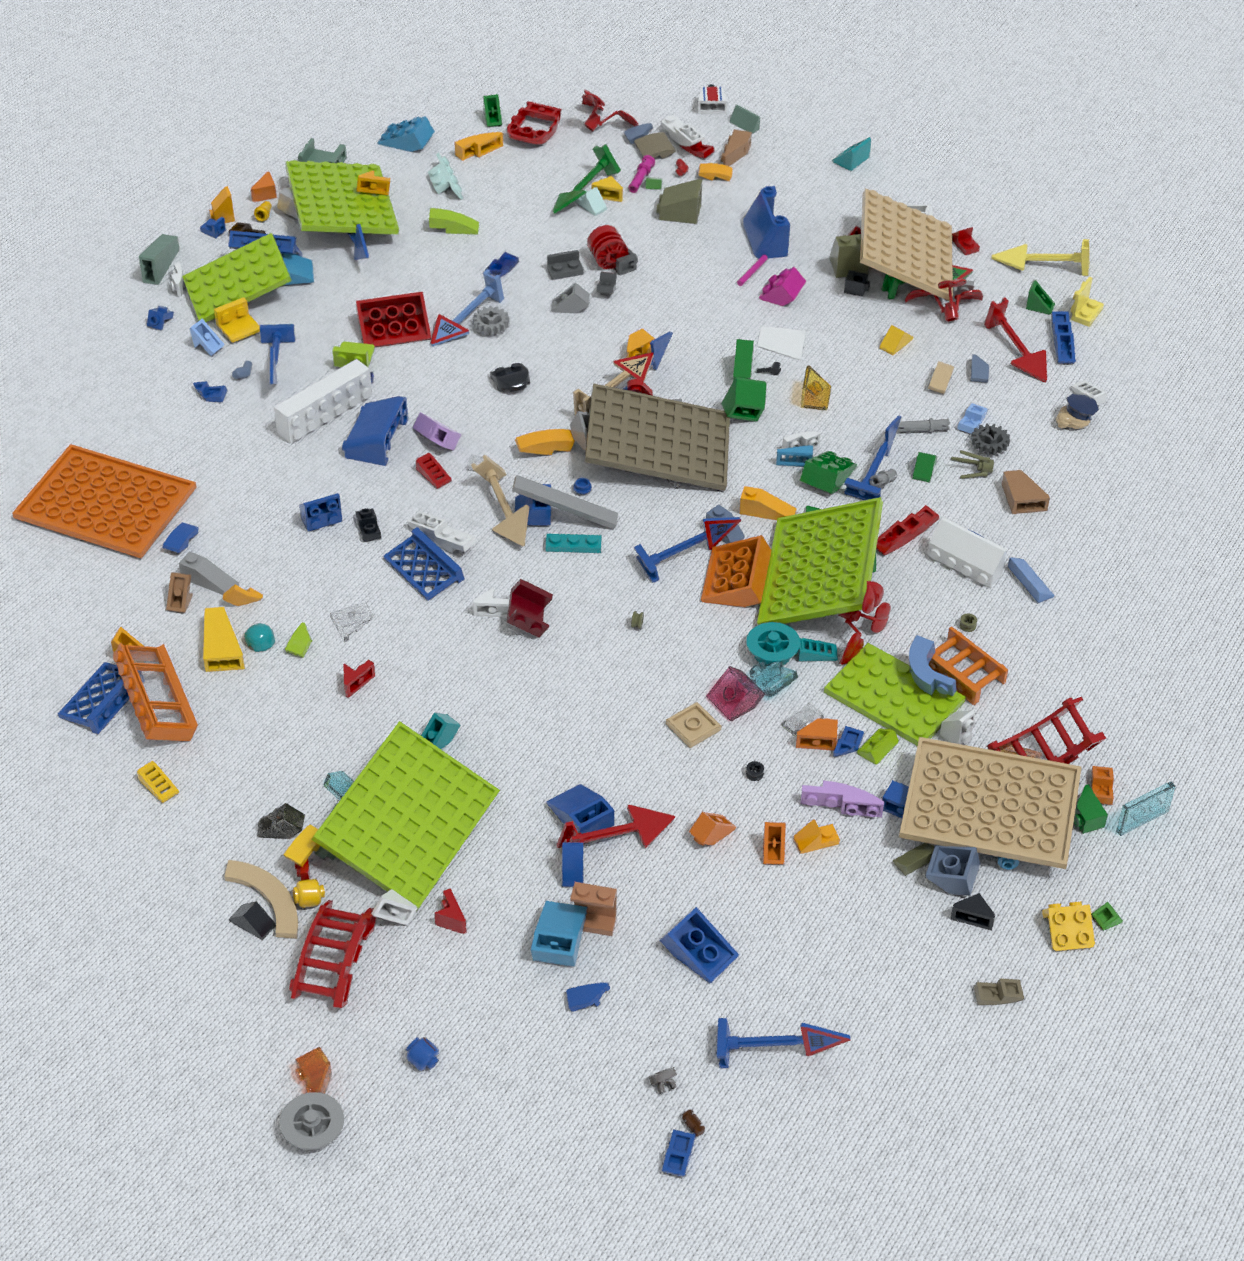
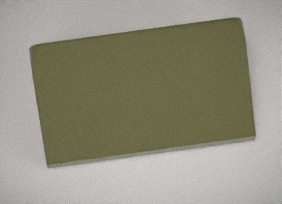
M923 843L894 859L893 863L906 876L930 862L935 846Z

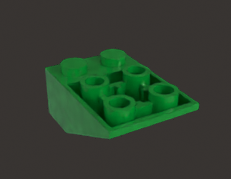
M826 451L805 461L800 481L832 494L841 488L846 479L855 470L857 464L853 463L850 458H841L836 456L835 452Z

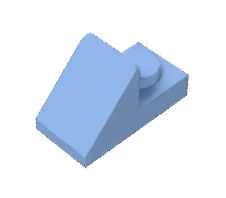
M203 319L190 327L194 347L196 348L201 344L210 356L225 345Z

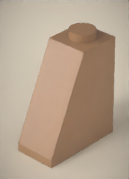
M1022 470L1003 472L1001 485L1012 514L1048 511L1049 495Z

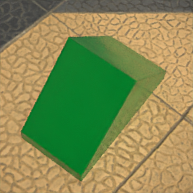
M499 95L483 96L484 118L487 127L503 125Z
M1034 280L1029 289L1026 309L1049 315L1052 313L1055 303L1041 285Z
M918 452L913 479L930 483L938 457Z

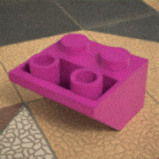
M795 267L786 268L779 275L775 274L768 279L769 283L763 287V292L759 298L766 302L784 306L795 300L806 280Z

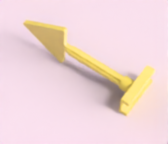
M1083 239L1081 251L1074 252V254H1027L1028 245L1024 244L991 255V259L1019 270H1024L1027 260L1081 262L1082 276H1089V239Z

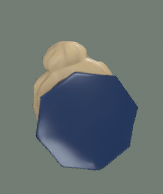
M1071 394L1066 398L1068 404L1061 408L1056 417L1057 425L1059 428H1085L1090 424L1091 416L1099 411L1096 400L1086 395Z

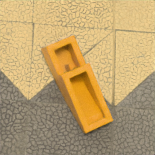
M483 133L454 142L455 155L462 161L474 155L478 158L503 146V133Z
M548 429L516 437L515 442L519 452L552 455L554 450L570 452L575 440L571 430Z

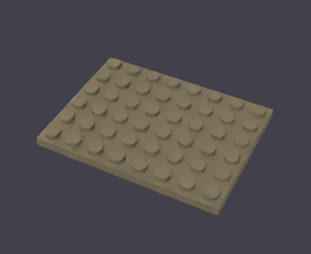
M593 383L584 462L725 491L728 473L730 418L727 417L723 410Z

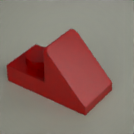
M973 227L952 233V242L965 256L980 250V246L972 238Z
M368 659L365 663L359 665L356 670L343 664L345 697H351L375 677V666L372 661Z
M451 888L444 890L443 900H441L442 910L434 913L435 924L461 934L467 933L466 919Z

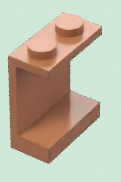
M575 882L570 901L574 902V905L588 907L583 931L613 936L617 920V889Z

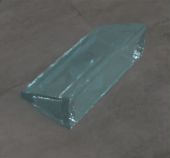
M338 771L328 773L323 785L340 801L354 781L345 772Z

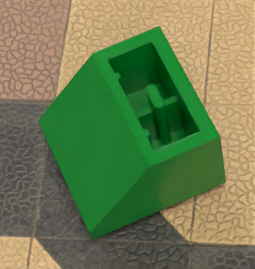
M735 377L721 403L727 417L758 422L765 409L766 381Z

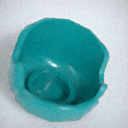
M256 623L245 631L244 640L249 647L250 645L255 652L266 651L275 643L273 630L267 624Z

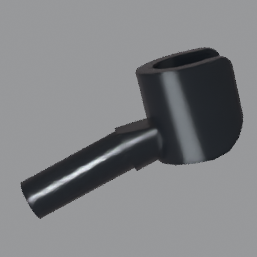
M774 362L772 367L757 368V373L771 372V374L776 376L781 371V363Z

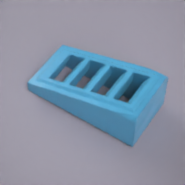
M813 446L777 449L776 465L804 467L805 461L813 458Z

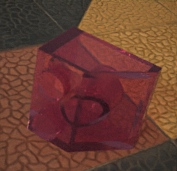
M729 666L706 697L730 721H733L753 710L765 693L742 670Z

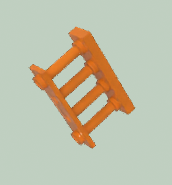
M952 626L949 628L947 641L935 649V654L929 662L930 668L935 672L955 679L956 691L964 695L965 699L972 705L979 702L981 689L994 679L1005 684L1008 669L1003 664H1000ZM952 646L960 651V653L948 661L939 656ZM966 657L975 662L962 672L953 667ZM980 668L989 673L977 683H973L967 678Z

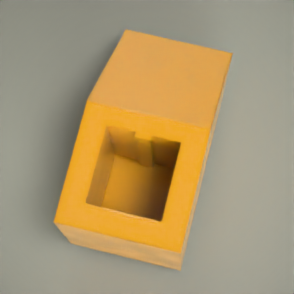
M643 328L630 334L626 358L651 353L650 343L655 338Z

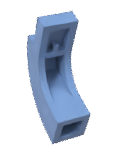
M916 635L909 650L910 671L913 680L919 688L930 695L936 689L942 694L953 696L956 692V680L935 672L929 666V662L935 654L934 641Z

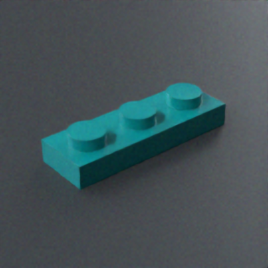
M550 533L546 535V552L601 553L602 535Z

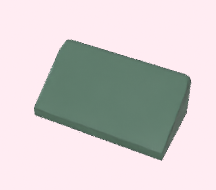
M735 105L730 123L745 131L752 132V134L760 130V116L739 105Z

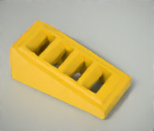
M154 761L137 770L139 781L162 804L179 793L176 786ZM166 788H169V789H168L167 791H165L164 793H162V794L160 793V792H162L163 790H165Z

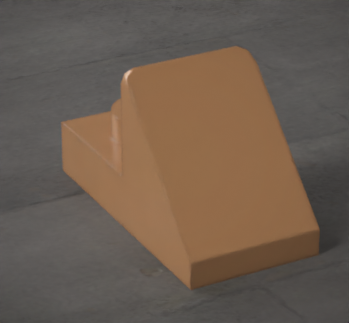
M171 572L166 610L186 612L193 593H189L191 575Z

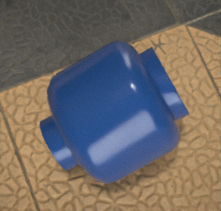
M426 1037L415 1038L406 1048L407 1060L419 1071H423L426 1068L431 1070L439 1062L437 1058L439 1054L438 1047Z

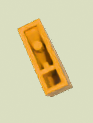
M744 486L740 498L739 514L771 520L796 514L797 508L765 490Z

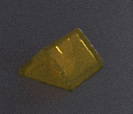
M810 365L806 366L801 408L825 411L828 409L832 386Z

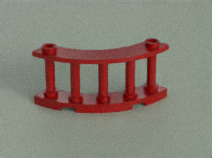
M1070 697L1062 702L1063 706L1043 720L999 743L997 740L987 745L988 750L1001 752V750L1012 745L1017 755L1027 756L1019 741L1033 735L1047 760L1070 764L1079 758L1078 755L1085 750L1089 752L1103 742L1106 737L1103 732L1097 734L1090 732L1076 709V706L1083 701V698L1073 699ZM1067 712L1070 713L1084 736L1082 737L1083 741L1078 745L1073 743L1059 719ZM1053 723L1067 747V752L1059 757L1054 756L1039 731Z
M328 900L323 905H320L319 911L312 922L303 945L295 978L291 979L289 991H292V999L301 996L302 991L328 996L334 1000L333 1007L343 1008L348 1003L353 975L350 974L352 964H357L362 951L360 943L362 940H367L369 935L375 930L377 917L371 914L374 908L367 909L365 913L356 914L332 909L333 900ZM330 917H332V918H337V919H342V920H347V921H352V922H355V923H354V924H350V923H345V922L330 920ZM324 927L352 933L351 939L346 942L318 936ZM314 945L343 950L346 953L343 962L338 964L310 958ZM307 967L337 972V975H339L337 987L328 988L304 983Z

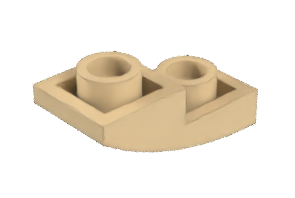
M938 361L928 389L945 394L954 366Z

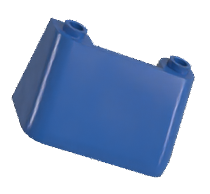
M775 186L762 188L743 218L745 232L753 253L758 259L762 255H766L768 259L788 256L790 223L782 215L774 216V200L777 194Z
M396 396L368 402L362 406L357 421L347 440H344L342 445L345 458L386 466L389 461L386 457V451L391 449L390 441L398 425L406 426L408 422L407 398Z

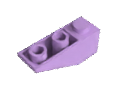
M422 412L419 413L413 426L415 430L429 440L451 450L455 449L462 435Z

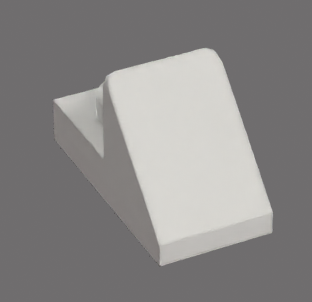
M494 588L473 600L474 616L507 617L509 599L494 598Z

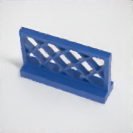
M230 231L228 247L237 250L267 234ZM273 235L281 253L295 254L302 257L303 253L296 245V237Z
M418 527L411 531L412 536L383 555L384 559L428 601L455 581L461 583L465 580L462 568ZM411 543L416 545L415 550H406L407 546ZM395 555H401V560H392L391 558ZM405 555H414L413 560H404ZM418 555H427L426 560H417ZM403 565H412V570H403ZM416 565H425V570H415ZM429 565L438 566L437 570H428ZM414 575H424L423 581H414ZM427 575H436V581H426ZM440 575H448L450 577L446 581H439ZM425 586H435L429 593L425 591Z
M104 662L58 713L59 718L90 727L93 733L99 734L129 700L123 680H117V677L120 676L117 665ZM106 670H111V671H113L112 673H109V674H106V675H103V676H102V674H103ZM137 670L142 683H144L145 681L141 671ZM113 678H114V680H115V681H113V682L104 684V681H106V680L113 679ZM101 682L100 686L91 688L93 684ZM113 688L110 692L106 693L105 690ZM103 691V694L92 697V694ZM89 695V699L79 701L82 697ZM101 701L99 705L94 706V703ZM91 704L90 708L80 710V707ZM77 709V712L68 714L70 710ZM90 714L86 719L82 718V716Z

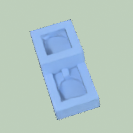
M972 403L966 409L965 416L958 423L957 429L972 434L974 428H979V425H981L988 408Z

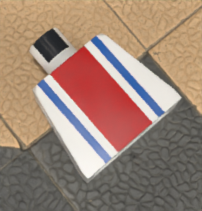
M710 84L707 87L701 88L698 99V114H727V98L722 87H715V85Z

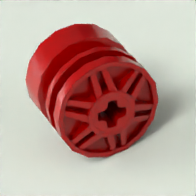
M612 225L599 226L589 234L587 246L601 268H616V259L628 255L627 245L618 230Z

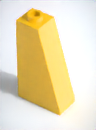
M224 607L205 608L203 660L206 672L245 669L243 653Z

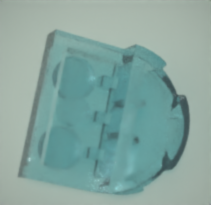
M782 661L766 665L764 662H760L750 670V681L754 691L768 697L777 695L779 691L789 686L798 678L797 671L783 667Z

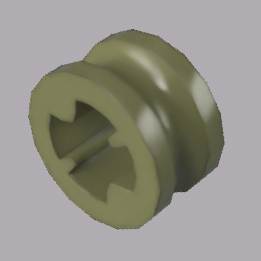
M637 611L633 612L631 628L635 626L638 629L642 628L644 612L640 614Z
M970 613L963 614L960 618V629L965 632H973L977 626V617Z

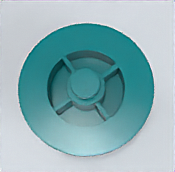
M777 622L757 625L748 633L746 639L748 650L754 655L757 662L767 667H780L787 664L797 654L801 643L798 633L793 628Z

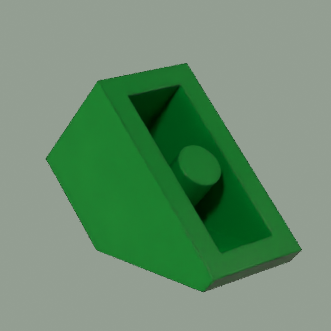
M1089 784L1084 786L1074 815V824L1076 827H1079L1083 834L1104 828L1108 817L1107 812Z

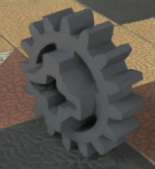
M986 423L985 427L979 425V429L974 428L971 444L974 445V449H979L980 453L985 451L986 455L989 453L995 455L996 452L1002 454V450L1006 451L1007 447H1009L1010 434H1007V430H1002V426L997 428L995 424L989 426Z

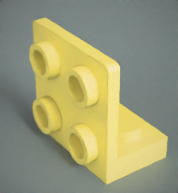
M1092 277L1083 281L1080 289L1075 291L1073 295V300L1075 301L1070 310L1072 321L1090 327L1104 307L1103 303L1089 298Z

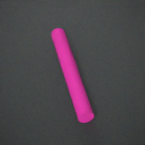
M762 255L737 281V284L742 286L767 261L768 257Z

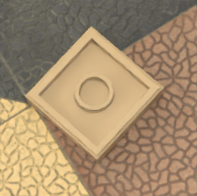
M698 702L666 719V725L689 748L721 731L722 727Z

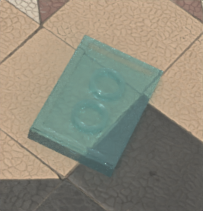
M1172 781L1124 804L1116 832L1122 836L1169 812L1176 788Z

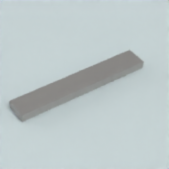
M516 475L512 491L611 529H615L617 525V512Z

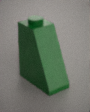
M737 339L733 381L735 377L751 379L754 340Z

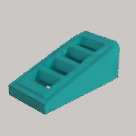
M800 638L799 661H838L836 644Z

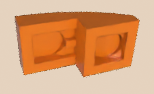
M1092 766V791L1101 804L1113 805V768Z

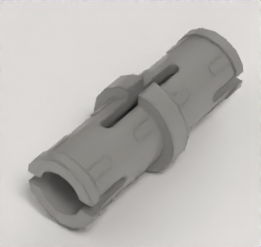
M894 469L880 471L877 475L870 477V479H873L870 480V484L875 487L881 484L886 485L897 478V472Z

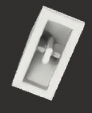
M391 889L381 896L371 914L379 918L408 925L418 908Z

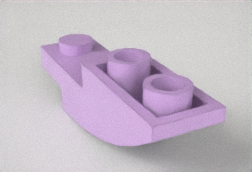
M824 780L822 787L802 785L801 804L840 807L841 814L882 817L884 801L867 791L847 784Z

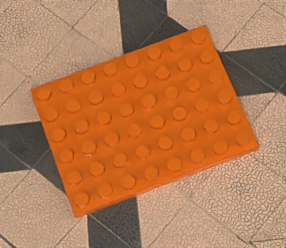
M70 444L12 514L15 519L142 559L197 486L194 481Z

